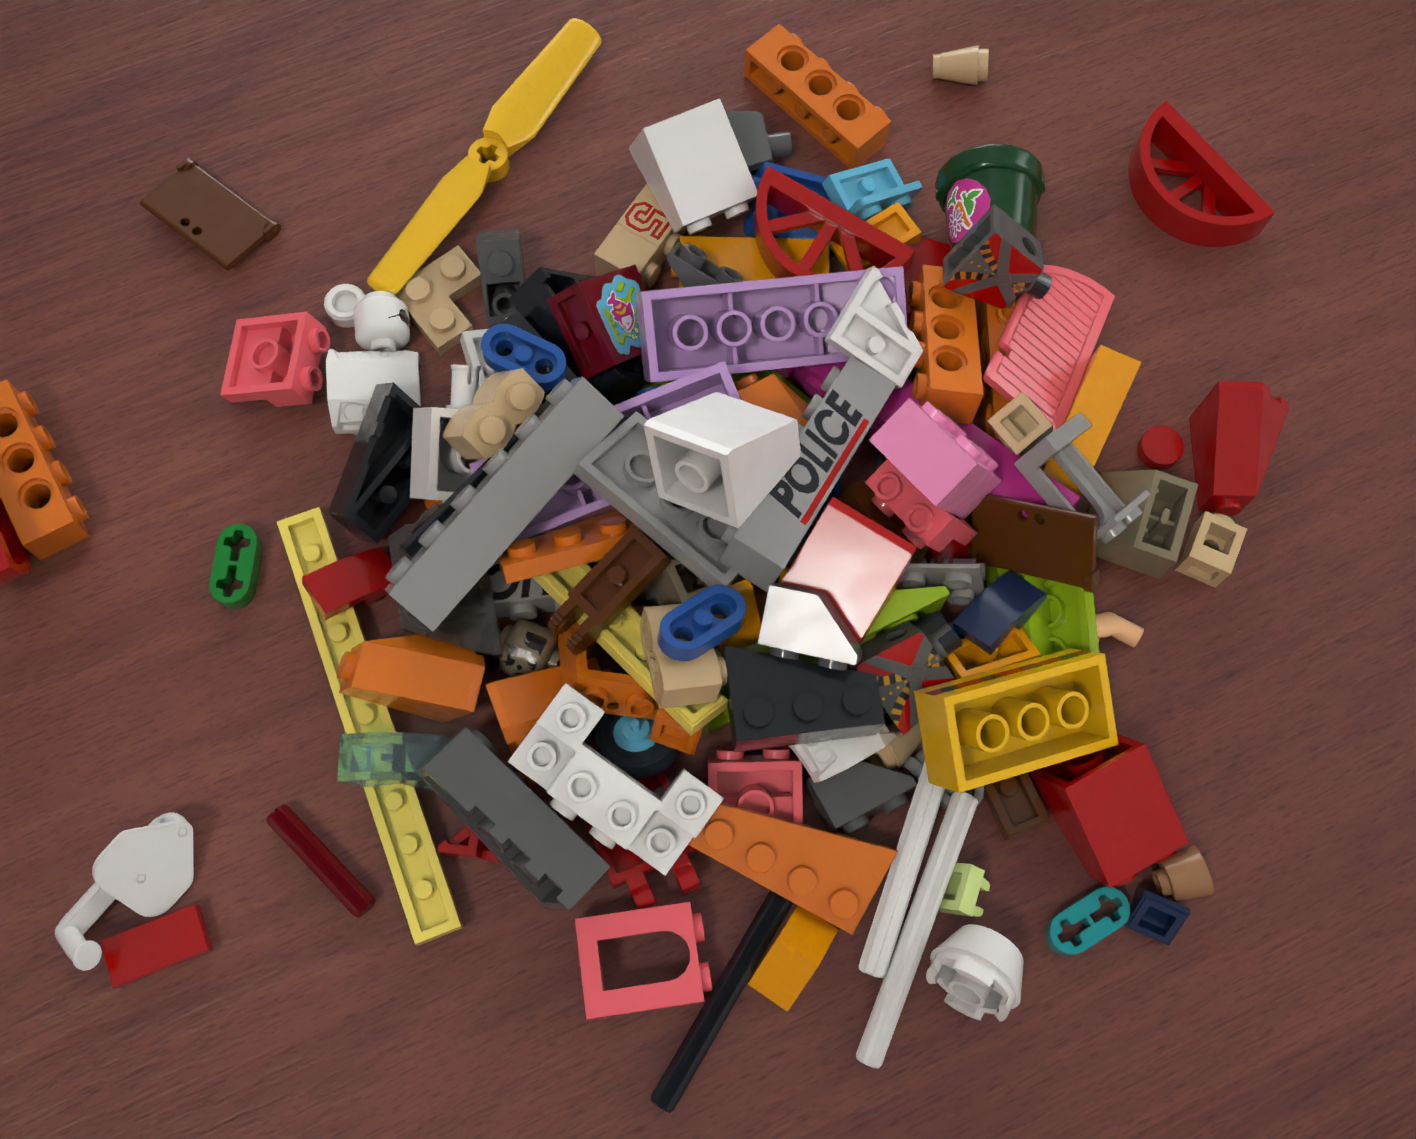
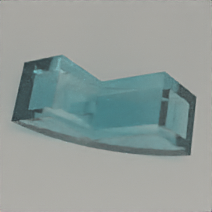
M402 732L341 734L337 782L361 788L403 784L434 792L415 770L450 737Z

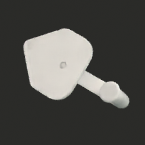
M175 812L164 813L155 818L148 826L124 830L97 857L92 868V876L95 883L55 928L56 940L77 969L82 971L90 970L99 963L102 956L100 945L92 940L87 941L83 935L115 899L139 915L154 917L168 911L191 886L194 878L193 827L182 815Z

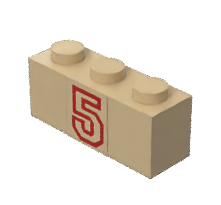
M648 184L644 186L594 253L596 276L636 265L645 287L651 288L660 275L661 265L668 253L677 242H680V236H683L687 231L686 228L674 233Z

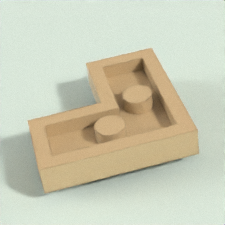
M458 245L416 272L400 292L395 295L406 304L409 318L440 356L460 343L462 332L473 331L472 324L454 302L482 284L480 271Z

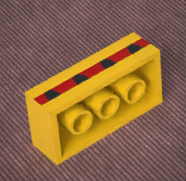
M1067 649L914 691L928 781L931 784L957 793L1119 745L1105 653Z

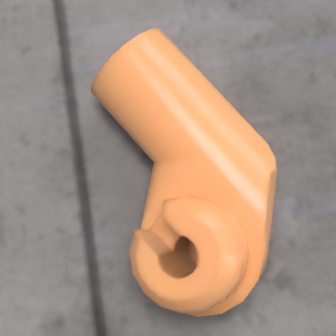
M1112 612L1095 614L1098 643L1101 637L1112 636L1133 648L1137 645L1144 632V628Z

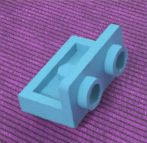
M890 158L831 174L822 183L832 203L864 221L896 202H899L906 211L914 204L912 199L923 189L920 181L904 185Z

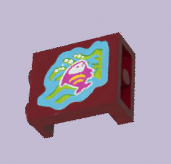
M636 265L580 281L547 299L579 371L585 379L642 356L635 292L647 291Z

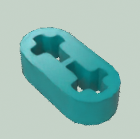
M1102 887L1087 894L1054 915L1047 922L1044 931L1048 947L1060 956L1070 957L1084 952L1121 928L1128 921L1130 904L1127 897L1120 890L1113 887ZM1099 897L1103 902L1112 900L1115 903L1116 909L1111 912L1114 921L1107 916L1094 922L1090 917V914L1101 907L1098 900ZM1061 921L1066 927L1081 921L1085 927L1073 937L1076 943L1075 946L1070 941L1060 942L1057 935L1063 931L1059 924Z

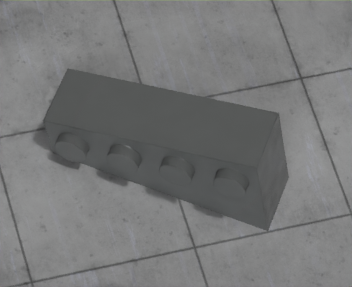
M466 727L455 732L415 772L545 909L570 911L610 866L545 801L540 799L526 786L525 779L516 769L508 764L505 765L492 753L495 749L482 733L477 730L471 733Z

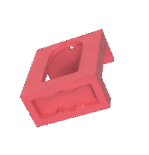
M690 902L575 919L586 1020L605 1019L610 1016L695 1003L703 1004V992L712 991L708 961L699 962L696 946L698 942H705L701 912L692 914ZM663 931L673 932L681 936L687 943L690 957L686 971L678 978L665 982L605 991L599 941Z

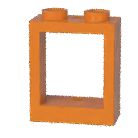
M630 604L641 616L643 608L648 607ZM577 622L567 632L558 635L562 687L565 683L569 684L577 692L605 711L604 714L655 719L658 710L656 701L630 675L590 670L587 667L586 650L581 654L573 655L566 647L568 638L580 626Z

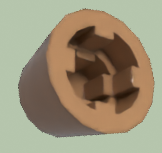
M1190 845L1175 852L1168 859L1160 861L1157 864L1158 869L1151 871L1158 894L1163 898L1169 896L1173 902L1208 897L1214 894V886L1209 869L1195 845Z

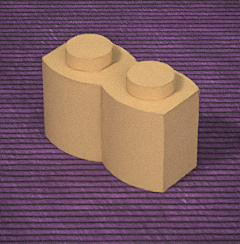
M523 368L495 373L479 386L472 404L465 406L453 415L444 430L443 438L465 460L491 458L498 450L504 449L514 434L515 426L523 423L532 413L538 410L545 391Z
M681 604L644 607L641 617V640L649 665L655 700L659 709L716 702L721 686H725L727 683L725 660L722 656L717 657L714 647L691 661L674 660L661 651L657 641L660 622L668 612ZM676 638L680 641H687L684 638Z

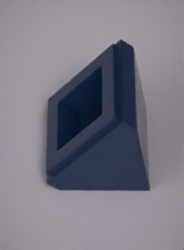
M1136 888L1130 904V916L1124 926L1166 945H1170L1190 915V909L1145 889Z

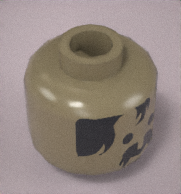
M528 619L519 620L514 625H506L495 647L494 657L499 659L501 671L511 677L560 666L558 635H554L548 627Z

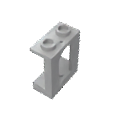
M1080 412L1043 438L1017 460L1014 465L1048 506L1076 511L1040 468L1053 458L1096 510L1099 517L1097 539L1099 538L1105 545L1143 513L1138 505L1150 493L1144 490L1129 503L1123 504L1072 443L1092 426Z

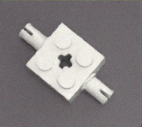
M451 365V403L446 405V408H413L410 498L442 500L443 504L472 475L469 464L480 460H461V455L443 438L444 430L453 415L465 406L472 404L479 386L480 366Z

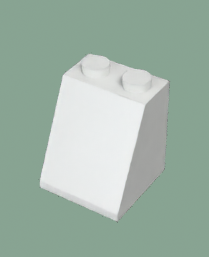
M720 98L643 128L629 147L634 161L674 233L686 228L689 235L700 232L713 225L711 218L723 213L727 220L739 216L750 210L748 203L757 197L756 186Z
M719 392L712 393L652 417L643 425L658 497L738 529L801 456L797 419Z

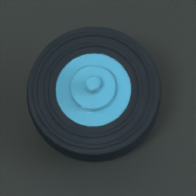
M603 714L596 727L595 743L597 752L636 780L650 778L663 772L674 761L678 750L649 739L654 723L652 719Z

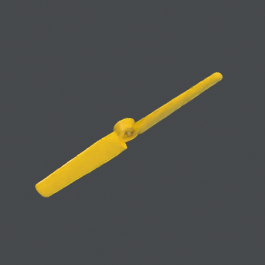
M577 18L570 19L492 106L483 128L484 138L478 139L471 144L468 155L440 180L369 275L367 283L372 289L390 292L394 295L398 294L481 197L487 182L499 181L507 175L510 169L509 157L536 136L601 45L602 39L591 25ZM493 156L496 157L495 162L489 159H491ZM482 158H485L488 161L484 164L482 163Z

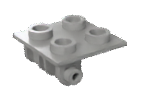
M912 558L896 590L946 586L950 593L947 598L950 604L967 606L985 590L983 581H985L986 577L985 563H977L976 558L953 559V564H950L949 558H944L943 564H936V558H931L930 564H927L926 558Z

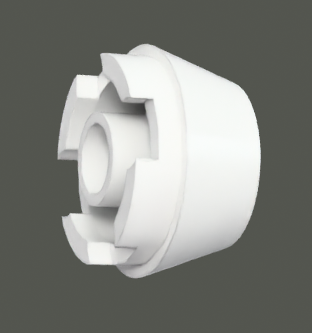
M968 924L959 928L931 952V965L926 972L927 982L929 984H936L937 982L947 992L944 1001L955 1010L976 1020H981L984 1013L994 1014L999 1022H1002L1007 1018L1010 1010L1019 1005L1024 959L1018 948L1003 935L984 926Z

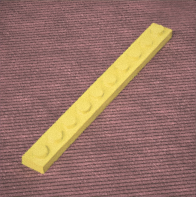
M320 507L277 521L414 943L417 946L464 927L439 853H437V847L389 707L339 693L342 679L337 678V671L343 654L346 651L350 652L351 648L366 641L355 605L325 620L302 585L303 576L339 560Z

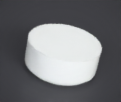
M341 284L332 288L324 300V307L329 319L340 327H354V307L360 300L364 299L365 294L363 291L352 284Z

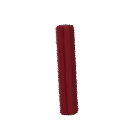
M282 804L268 815L266 819L267 824L353 916L360 918L373 907L376 901L371 893L290 807Z

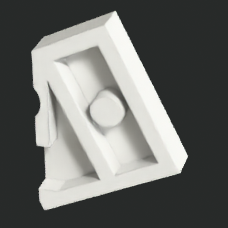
M872 266L865 271L824 341L850 358L851 355L895 382L896 386L894 389L902 388L921 356L923 349L915 334L907 328L905 316L896 301L891 302L879 280L883 277L880 271Z

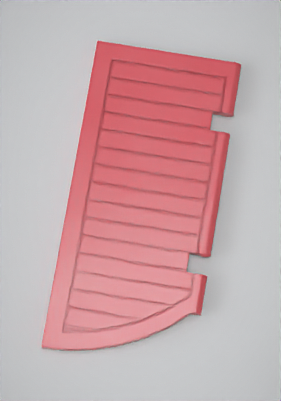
M1044 265L1042 272L1052 277L1049 291L1041 299H1036L1025 292L1020 294L998 342V346L1006 354L1003 356L999 351L993 353L982 379L1009 402L1023 391L1051 422L1054 431L1065 422L1115 295L1079 272L1059 266Z

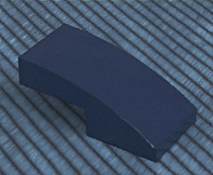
M1008 571L989 585L963 610L953 622L954 631L991 655L1014 627L1018 630L1023 627L1047 599V593L1014 572Z

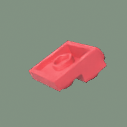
M307 311L237 319L220 396L230 403L267 400L275 407L312 404L314 391H319L323 384V376L319 369L321 354L326 353L330 348V337L326 327Z
M888 459L865 482L875 493L871 501L889 518L896 514L906 525L901 530L902 533L919 549L926 545L941 552L952 540L966 546L977 534L964 519L936 507Z
M733 746L717 748L716 756H707V786L724 798L723 803L764 813L778 819L803 824L802 762L796 754H791L790 747L763 749V755H744V751L733 752Z

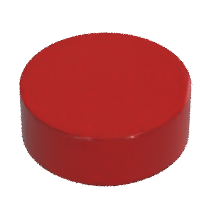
M1154 426L1148 429L1137 445L1140 460L1147 467L1154 470L1171 468L1180 459L1184 451L1181 436L1167 426Z

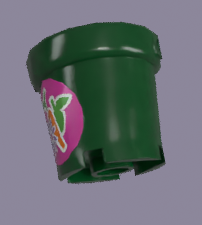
M986 144L968 148L958 153L939 169L935 182V198L946 216L951 250L993 204L1036 238L1037 206L1042 193L1045 192V183L1041 161L1028 150L1007 144Z

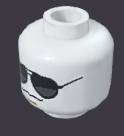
M374 291L366 294L364 299L360 300L354 307L355 340L357 344L367 351L393 352L404 348L410 340L409 311L406 304L390 292Z

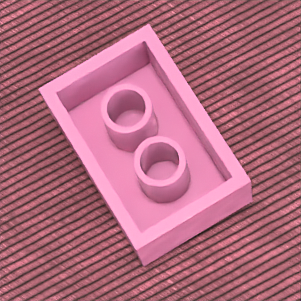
M908 398L869 439L936 507L962 519H965L980 504L983 498L1002 482L993 472L999 465L981 447H978L971 440L969 441L965 437L967 434L951 418L939 409H936L929 401L921 407Z

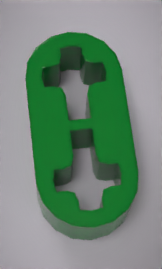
M244 524L230 525L220 533L209 582V590L213 598L224 608L230 610L241 609L253 600L256 593L263 552L262 542L253 529ZM244 538L249 547L241 548L237 561V554L232 550L231 545L239 544L240 539ZM236 572V580L241 584L242 588L234 590L232 596L229 597L223 588L224 586L232 585L234 573Z

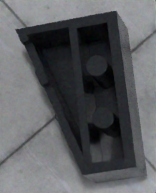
M539 267L514 292L509 300L544 340L555 344L563 351L567 366L578 378L582 377L547 299L580 281L593 278L594 276ZM638 357L586 379L613 406L628 400L636 393V390H639L648 382L644 380L643 366Z
M394 382L376 384L328 510L330 516L359 540L377 544L413 500V498H410L413 408L421 407Z
M723 645L722 657L727 668L725 693L728 699L727 708L733 752L876 735L885 724L877 675L849 669L835 670L813 662L786 659L768 653Z

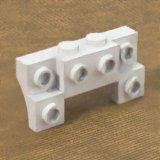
M565 683L510 757L508 763L546 789L547 793L553 797L549 804L560 814L571 821L578 815L591 824L593 827L589 833L600 843L610 849H613L617 843L625 850L629 849L666 876L693 837H697L724 798L684 768L660 798L584 742L605 711Z

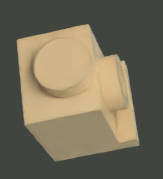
M1023 391L987 421L994 429V433L1011 453L1014 452L1016 456L1020 453L1026 454L1043 438L1053 432L1051 422Z
M1205 511L1193 524L1175 571L1216 588L1231 575L1247 528L1235 524L1226 515L1219 513L1211 514Z

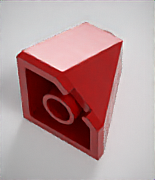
M1218 381L1189 417L1195 483L1199 484L1196 492L1198 511H1214V513L1226 516L1236 515L1257 496L1289 411L1288 402L1282 397L1273 398L1270 388L1263 382Z

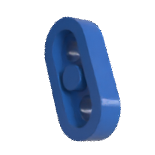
M510 324L495 325L489 328L482 337L481 350L484 360L490 368L497 372L523 368L544 391L552 390L561 380L566 378V358L563 351L555 344ZM504 348L513 350L508 356L498 354ZM544 366L552 368V371L545 375L537 372Z
M715 585L706 588L668 612L660 622L657 636L661 651L674 660L691 661L735 634L741 628L746 613V602L743 596L731 587ZM718 614L723 616L725 619H718L713 615ZM676 638H684L687 641H680Z

